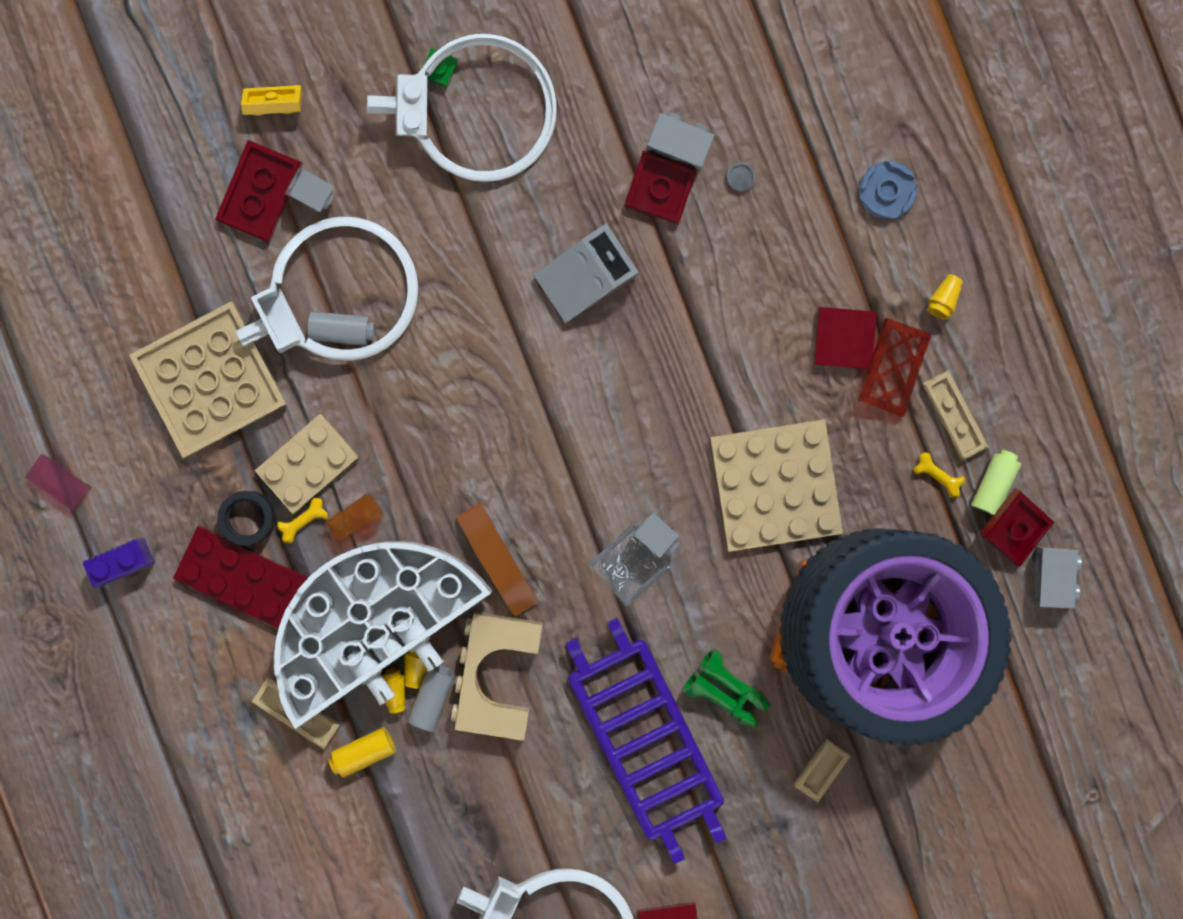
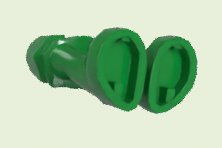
M712 648L701 661L700 671L727 687L737 697L735 699L731 698L715 687L699 672H694L689 677L682 693L691 698L699 696L707 698L727 711L731 718L738 719V723L755 728L760 721L749 711L743 709L742 706L748 699L754 706L767 712L771 704L761 691L757 692L753 685L749 686L731 674L723 666L722 654L715 648Z

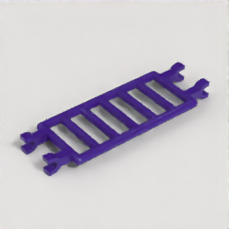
M617 617L607 623L620 649L591 664L588 663L577 638L566 642V646L578 668L577 671L568 676V682L645 837L648 840H654L661 836L674 864L685 860V857L672 830L702 815L716 844L727 839L714 812V809L724 804V798L647 643L644 640H638L631 644ZM639 653L646 669L590 697L588 696L581 681ZM652 679L659 695L603 723L601 722L594 707ZM665 705L672 721L616 749L614 748L607 733ZM676 731L678 732L685 747L631 774H627L620 759ZM689 757L691 758L698 773L640 801L633 787L634 784ZM702 783L704 784L711 799L653 827L646 813L647 810Z

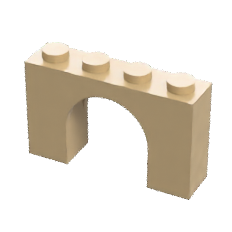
M474 612L472 619L467 618L464 635L469 636L468 647H462L460 664L465 665L464 675H458L455 693L461 694L459 705L453 704L451 721L456 722L455 730L524 741L530 708L501 704L490 700L479 687L477 669L481 660L496 650L508 649L538 654L543 627L542 622Z

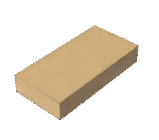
M826 737L793 785L818 803L851 755Z

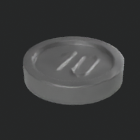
M744 162L733 164L726 175L729 187L737 192L749 190L756 178L754 169Z

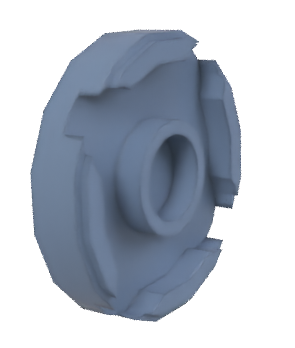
M884 161L871 166L862 176L859 184V199L864 209L871 215L881 219H895L905 214L914 204L918 193L915 177L912 171L905 165L895 161Z

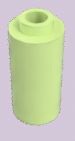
M1003 449L1000 454L994 452L973 499L972 507L992 516L1006 500L1022 465L1017 461L1018 455Z

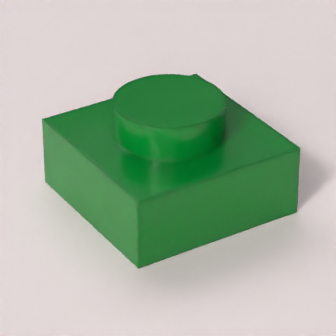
M430 49L425 63L437 50ZM449 55L436 66L430 76L426 74L424 76H427V80L448 88L458 64V59Z

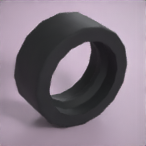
M240 491L231 494L222 502L218 510L217 522L220 532L228 541L236 545L250 546L262 542L271 534L275 526L276 514L272 503L266 496L256 491ZM243 501H251L257 504L263 512V524L260 530L252 535L239 534L232 528L230 523V513L233 507Z

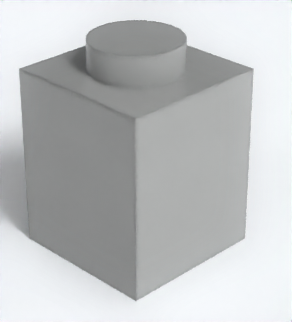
M298 168L285 194L314 211L321 212L322 208L327 209L334 197V194L331 193L334 186L308 171Z
M653 512L633 533L659 558L663 554L669 556L679 545L676 541L679 535Z

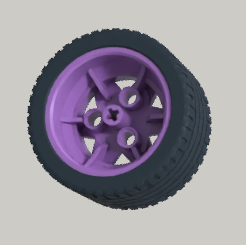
M875 528L851 532L850 535L838 537V540H832L826 544V547H821L816 551L817 554L811 556L807 560L808 563L803 565L798 571V576L794 577L793 585L786 594L788 597L786 601L784 600L782 607L784 611L783 614L781 613L780 622H782V627H780L782 640H780V644L784 651L782 653L783 659L787 663L788 673L792 676L791 680L798 687L800 694L806 698V701L815 707V710L826 716V718L868 738L892 745L913 746L914 743L922 745L927 744L928 741L931 743L936 742L940 738L951 736L953 732H959L964 728V725H969L975 720L974 717L976 715L979 716L984 711L983 708L990 704L993 700L991 697L1000 688L998 685L1003 681L1005 676L1003 673L1009 663L1007 661L1011 652L1009 642H1012V633H1009L1011 622L1007 616L1009 611L1008 607L1004 604L1005 598L1003 593L999 591L1000 587L997 581L992 579L993 575L984 568L985 565L980 560L975 559V555L970 551H965L964 547L953 543V541L947 538H941V536L925 532ZM886 578L905 579L893 594L880 581ZM853 598L857 612L844 614L845 609ZM930 598L938 610L941 621L925 617ZM884 600L886 609L884 613L879 615L876 611V606L879 601ZM924 628L927 637L924 642L919 643L918 633ZM841 646L854 650L848 663L845 661ZM938 651L933 664L925 672L923 654ZM877 652H881L882 662L875 667L873 657ZM888 673L898 688L882 689L872 687L871 685Z

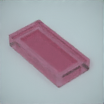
M45 454L40 455L25 477L72 511L77 509L91 489L89 484Z

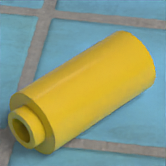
M382 727L331 751L332 758L328 759L333 773L335 775L340 774L344 778L395 754L396 747L386 727Z

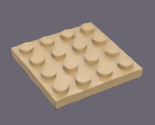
M233 301L129 355L183 458L191 456L287 405L255 341L243 347L236 330L245 327L246 324Z
M825 419L710 437L728 552L843 534Z

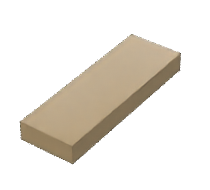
M949 370L922 383L961 461L989 447Z
M270 677L266 678L251 701L322 749L326 748L341 725L321 711L295 729L281 703L277 682Z

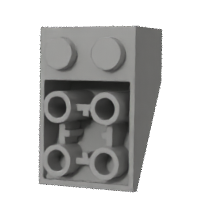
M606 223L543 267L534 276L563 321L567 323L637 277L639 272Z

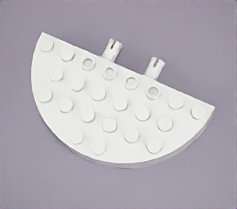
M386 541L372 543L350 550L325 563L298 589L285 610L276 637L274 673L277 679L281 703L295 729L361 683L362 685H367L378 701V704L382 705L395 696V693L392 692L380 675L381 669L409 650L416 652L428 672L433 670L435 666L437 667L443 662V659L440 658L428 641L430 639L429 636L491 594L492 590L471 567L460 559L435 547L415 542Z

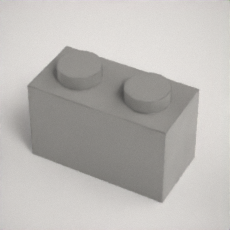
M667 112V115L660 113L646 150L669 160L696 168L700 172L714 138V134L709 133L711 129L699 123H694L693 126L682 122L683 117L672 112Z
M1036 547L1033 605L1075 609V602H1078L1080 598V587L1076 584L1077 573H1080L1082 566L1078 550Z

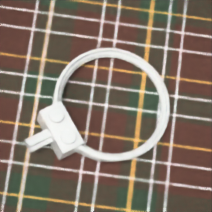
M492 34L468 35L447 43L428 59L416 75L396 76L395 96L367 95V113L395 114V136H412L416 138L424 151L436 164L456 176L472 181L489 182L503 180L528 168L545 150L551 139L556 122L555 91L544 66L524 46L511 39ZM489 45L514 53L533 70L544 93L545 121L537 142L521 160L500 170L474 171L461 167L443 156L430 138L424 139L423 136H426L427 76L424 75L430 76L442 60L466 47Z
M334 217L316 222L296 234L283 248L274 265L270 288L251 297L261 319L236 330L237 336L243 347L266 335H270L279 353L299 346L313 354L331 360L353 361L378 354L392 345L403 334L415 312L418 297V281L412 259L402 243L392 233L371 221L355 217ZM339 226L365 229L387 242L401 260L408 284L405 308L393 329L379 341L366 347L351 350L330 348L316 343L310 338L306 341L281 289H277V284H282L286 265L297 247L313 234L324 229Z
M577 869L548 870L534 875L519 884H514L498 877L489 897L463 886L456 901L465 907L481 913L478 919H511L522 894L526 890L530 895L536 890L553 883L575 881L588 884L600 890L615 904L623 919H633L625 899L611 884L597 875Z

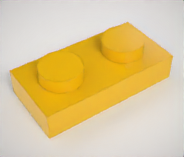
M301 85L244 88L241 100L242 114L260 116L269 113L290 114L301 112L303 97Z

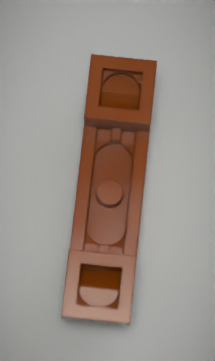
M479 503L457 516L456 518L472 548L514 617L539 603L540 601L500 537L483 504Z

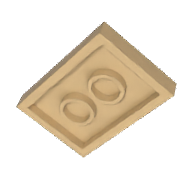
M319 414L260 465L255 472L288 510L295 514L353 464L359 456L322 414Z

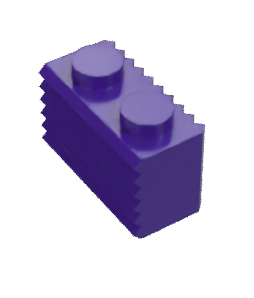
M138 538L100 553V555H96L88 560H84L83 566L93 588H96L150 566L155 562L146 540Z

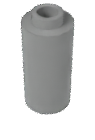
M310 312L308 338L313 341L367 346L369 340H374L375 323H370V317Z
M440 664L429 672L426 670L407 720L409 724L426 731H435L455 678L454 675L450 674L451 668Z

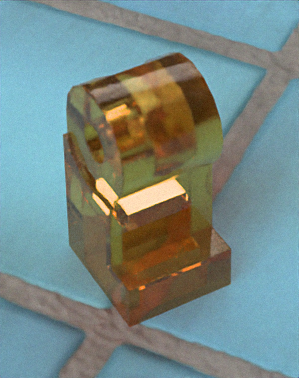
M367 493L328 519L325 523L335 540L339 542L377 520L384 513L373 495Z

